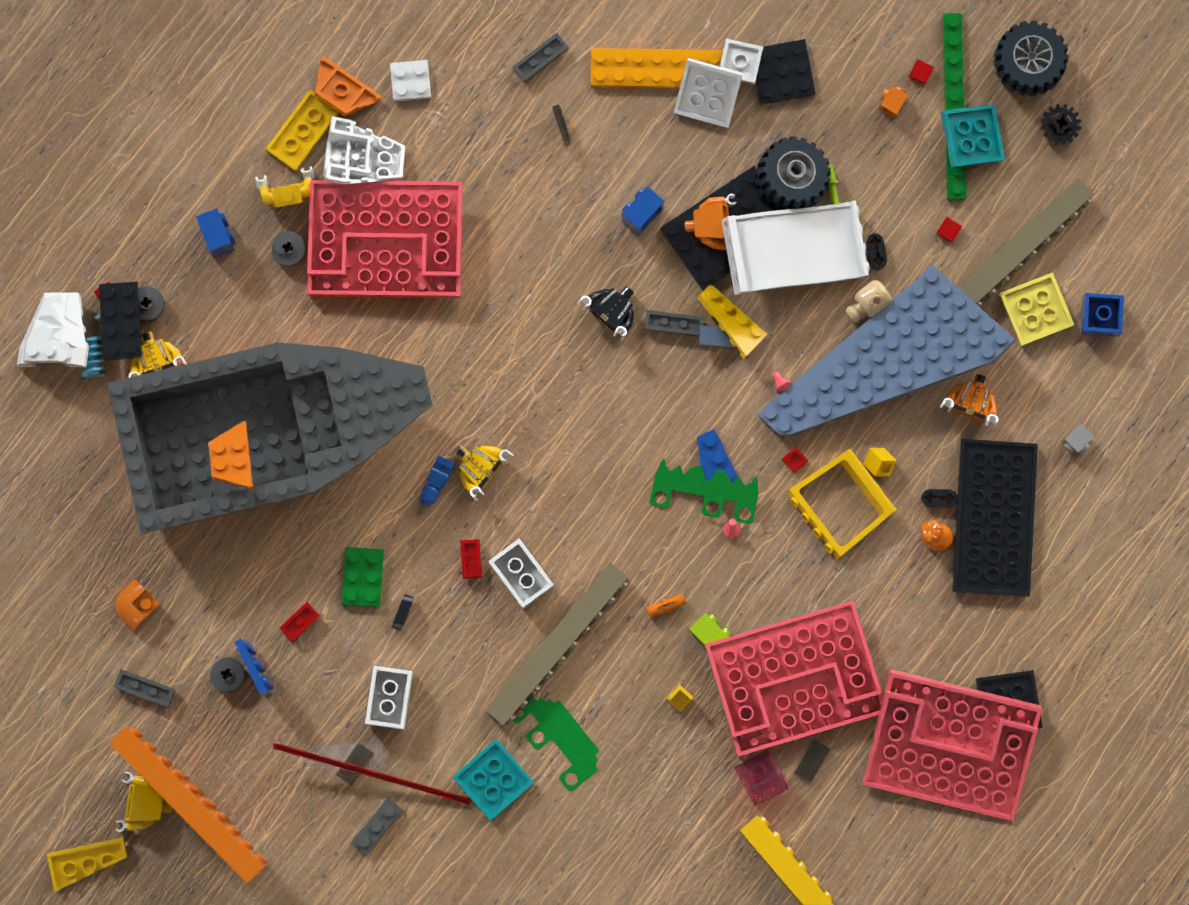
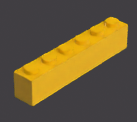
M757 815L739 830L802 905H834L832 903L833 897L827 891L823 892L819 888L821 883L815 876L810 877L806 873L808 868L802 861L798 863L795 860L794 856L796 854L789 846L786 848L781 843L783 839L776 831L772 833L768 828L769 822L763 816L760 818Z

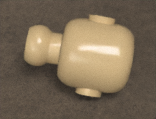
M874 280L855 294L856 304L847 307L845 312L851 321L856 323L861 320L864 314L869 318L877 315L892 302V297L881 282Z

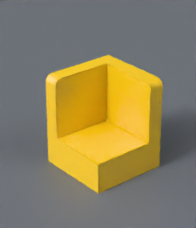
M869 448L863 464L875 477H890L897 460L885 448Z
M679 685L666 700L681 713L694 697Z

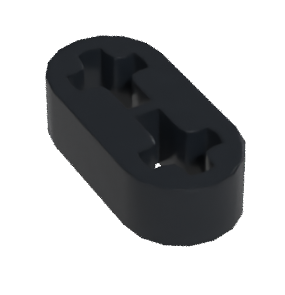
M873 233L868 236L866 241L869 263L873 269L881 270L887 263L884 240L880 234ZM873 238H876V241H880L877 245L878 250H875L874 245L870 244ZM876 253H878L879 259H883L880 266L873 262L876 259Z
M928 489L921 495V502L926 507L950 508L958 502V495L953 490ZM928 493H931V496L938 497V500H932L931 503H928L925 497L928 496ZM950 494L954 500L948 504L947 500H941V497H946Z
M404 594L392 624L393 629L402 630L414 597Z

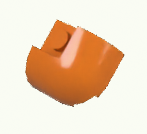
M136 578L119 593L115 602L116 613L133 632L161 605Z

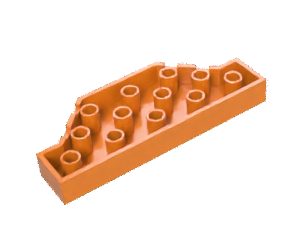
M125 726L109 744L247 884H251L268 867L265 864L267 860L260 853L255 854L253 852V846L249 841L241 838L239 829L228 823L230 819L227 815L214 809L216 804L210 798L203 797L201 795L203 791L196 784L189 783L187 781L189 777L182 770L175 769L172 766L173 763L166 756L159 755L156 752L157 748L150 741H144L142 739L144 735L136 727Z

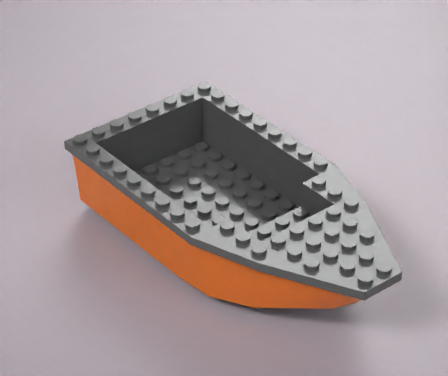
M280 342L107 383L142 535L313 494L368 460L433 406L423 366L339 347ZM243 421H246L253 481V490L251 491L240 485L232 486L227 482L215 481L212 479L209 442Z

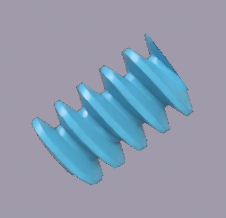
M102 337L85 338V342L89 346L86 367H81V369L85 370L81 373L83 377L98 378L105 376L100 374L101 371L105 370V367L99 366V364L105 362L103 359H99V356L103 355V352L98 351L99 348H102V344H97L98 341L102 340Z

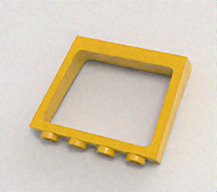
M851 449L787 491L791 497L789 500L794 508L798 507L801 510V517L807 524L810 522L814 528V535L818 539L822 538L826 543L824 545L826 551L829 554L833 553L837 559L896 511V508ZM837 465H842L879 513V517L843 547L839 546L800 494L802 488Z

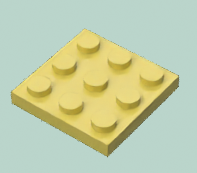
M1053 272L999 293L1021 347L1074 326Z

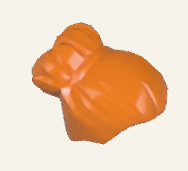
M932 520L921 525V537L923 543L929 549L943 552L948 550L953 544V533L945 524Z

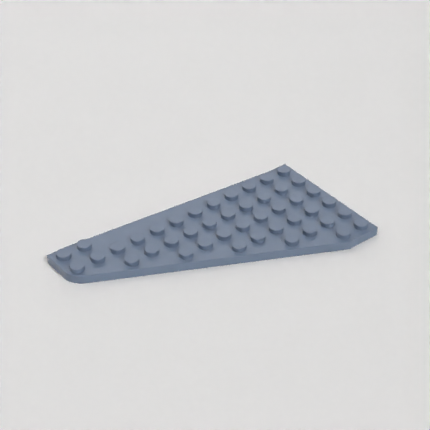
M931 265L916 281L895 297L886 308L874 317H871L793 382L786 391H783L774 398L758 416L777 434L786 437L793 436L993 364L1015 342V338Z

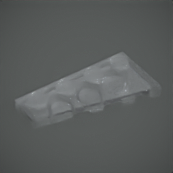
M383 739L305 748V751L386 774ZM306 758L308 768L359 774Z

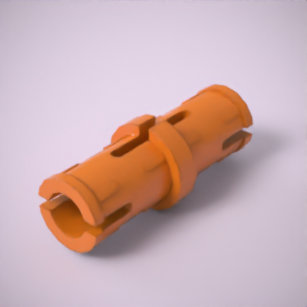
M681 593L667 600L664 598L659 603L647 606L646 609L649 617L652 618L665 612L668 614L671 612L670 610L686 605V601Z

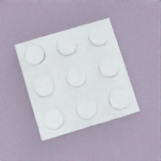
M688 58L674 113L728 128L743 73Z

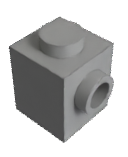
M1080 424L1062 441L1064 443L1063 447L1070 454L1074 453L1076 455L1079 451L1083 454L1090 447L1088 443L1094 436Z

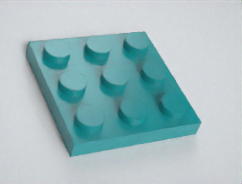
M995 104L941 112L951 168L1005 160Z
M497 739L491 742L453 776L454 780L490 821L535 783Z

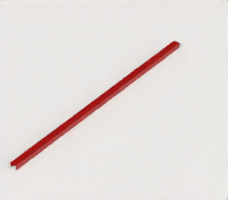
M274 742L273 749L468 805L471 801L469 797Z

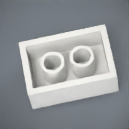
M520 538L488 561L522 609L528 607L554 587V584Z
M380 666L373 667L365 720L366 725L405 730L413 671Z

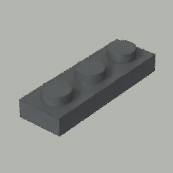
M556 33L512 68L525 83L567 51L569 47L559 34Z
M647 310L644 330L699 337L700 326L703 325V317Z
M120 669L114 685L117 689L168 708L176 690Z
M388 797L351 843L367 855L403 809Z

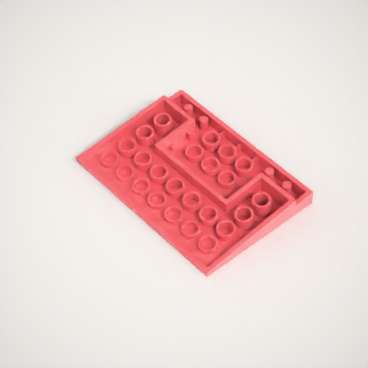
M310 180L307 264L309 297L461 299L463 182L376 181L339 184L325 180Z
M854 600L705 644L737 757L879 715L883 700L882 692Z
M890 669L862 785L1013 821L1037 736V727L1042 708L1040 705Z

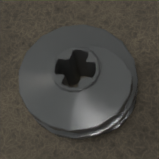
M284 231L274 238L272 255L277 263L285 267H292L301 263L304 259L306 246L303 239L297 233ZM290 245L293 250H289L287 253L285 248H289Z
M150 286L138 288L140 320L145 322L156 320L164 311L165 303L163 296L158 290ZM147 300L151 303L148 305V308L144 306Z
M224 657L213 664L210 671V679L218 690L233 692L244 683L245 669L238 660L232 657ZM228 670H231L230 673L232 674V677H228L227 680H225V676H223V673L228 672Z

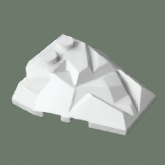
M332 116L325 152L323 172L325 181L353 184L402 179L404 145L385 136L380 138L372 134L373 130L369 128L363 130L355 126L356 122Z
M44 293L19 347L18 367H36V363H63L68 367H86L89 346L85 342L84 333H86V327L82 324V317L84 315L79 293Z

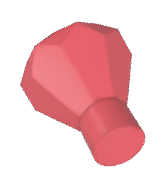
M779 372L772 375L775 380V391L777 394L786 391L792 384L791 381L781 377Z
M730 519L723 526L722 531L726 537L732 539L739 536L741 527L736 523L735 519Z

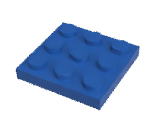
M242 638L235 641L236 647L260 695L264 697L272 695L271 689H273V685L270 679L263 675L262 672L265 669L261 661L254 657L257 653L252 643L250 644V642L244 641Z

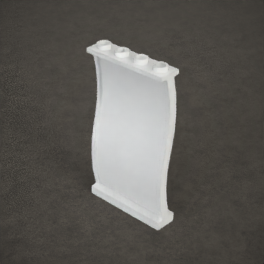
M856 200L819 207L768 211L740 216L734 215L722 219L734 294L740 295L775 288L860 279L868 276L870 266L868 261H866V245L862 239L863 228L859 222L858 216L860 211L856 205Z

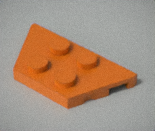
M323 55L321 56L314 96L343 116H348L381 100V95Z
M243 421L209 442L212 479L215 481L227 482L232 486L240 485L251 491L253 490L248 431L246 421Z

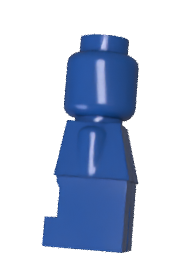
M438 455L427 478L428 485L424 486L420 494V503L430 507L431 504L436 502L440 494L439 489H443L456 466L455 463Z

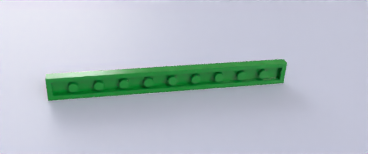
M943 13L944 105L946 111L964 108L962 13ZM945 138L947 200H966V166L951 168Z

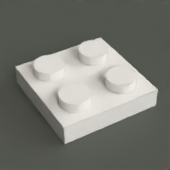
M726 39L720 67L743 73L741 82L755 85L763 47Z
M428 60L390 63L394 102L431 98Z

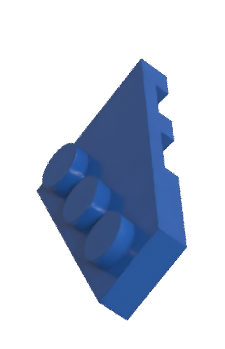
M715 429L698 436L700 464L706 481H709L715 472L720 469L734 483L738 476Z

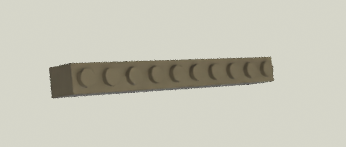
M1077 178L959 289L980 307L983 304L981 300L985 296L988 298L997 291L995 287L999 283L1003 285L1010 279L1008 275L1013 270L1017 272L1024 265L1022 262L1026 258L1030 260L1037 253L1036 249L1040 245L1044 247L1051 240L1050 235L1054 232L1058 234L1065 227L1063 223L1068 219L1071 222L1079 214L1077 210L1080 207L1085 209L1092 202L1090 198L1094 193Z
M610 562L485 711L501 725L504 726L506 723L510 725L516 718L515 712L518 709L522 711L529 701L526 699L531 694L535 695L540 690L541 686L539 684L542 680L545 679L547 681L554 673L552 668L556 664L560 666L566 659L564 654L568 649L572 651L579 643L577 641L579 636H585L591 629L590 623L593 620L597 622L603 615L601 610L606 605L609 607L615 601L614 595L617 591L622 592L629 584L626 582L628 577Z

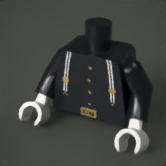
M625 286L620 293L614 288L599 290L588 296H582L578 301V304L580 302L585 304L583 310L589 307L590 312L613 330V336L616 334L622 335L621 341L624 340L627 332L633 325V305L628 300L634 294V291L628 286Z

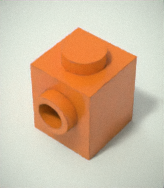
M892 86L890 90L886 89L880 98L883 101L879 110L896 118L908 98L906 91L898 86L896 88Z

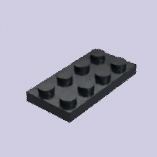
M138 282L99 284L103 360L143 358Z

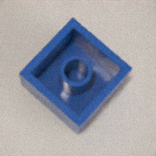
M648 186L645 189L641 188L635 194L634 201L632 203L628 202L622 209V222L638 236L664 209L665 201Z
M216 208L196 216L213 258L235 250L233 245L236 244L231 230L226 229V227H229V224L223 212L220 213Z
M1085 293L1082 297L1081 334L1119 337L1122 334L1124 295Z

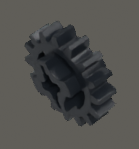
M1056 104L1055 109L1050 106L1048 109L1049 113L1046 111L1043 113L1045 118H1041L1040 122L1044 125L1040 127V130H1045L1042 136H1049L1048 142L1055 140V145H1057L1061 141L1062 145H1065L1066 140L1072 143L1073 137H1078L1079 134L1076 131L1081 130L1082 127L1078 126V124L1082 120L1076 118L1079 113H1073V107L1068 110L1067 104H1064L1062 108H1060L1059 104ZM1059 113V116H1057L1056 118H1050L1052 115ZM1062 118L1063 128L1060 130L1058 123ZM1072 131L1070 134L1062 136L1064 132Z

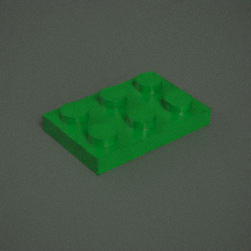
M345 547L341 605L380 607L384 549Z

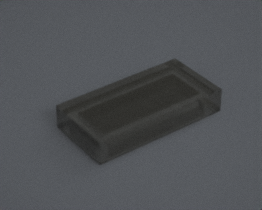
M560 105L552 106L563 145H569L571 138Z
M813 739L794 773L811 783L829 753L830 748Z
M358 742L345 762L365 768L374 753ZM340 768L336 775L352 786L360 774Z

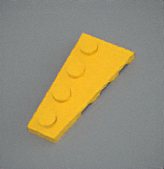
M712 284L699 295L698 300L710 316L715 317L722 332L725 331L731 338L729 341L734 347L737 346L743 359L767 336L763 329Z
M124 837L46 854L54 892L128 857Z

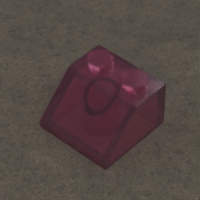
M769 750L734 767L754 806L789 789L782 772Z

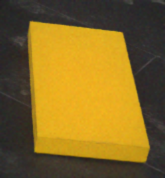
M311 89L265 149L295 172H297L330 128L332 116L338 117L340 115L338 111L314 96L315 92Z

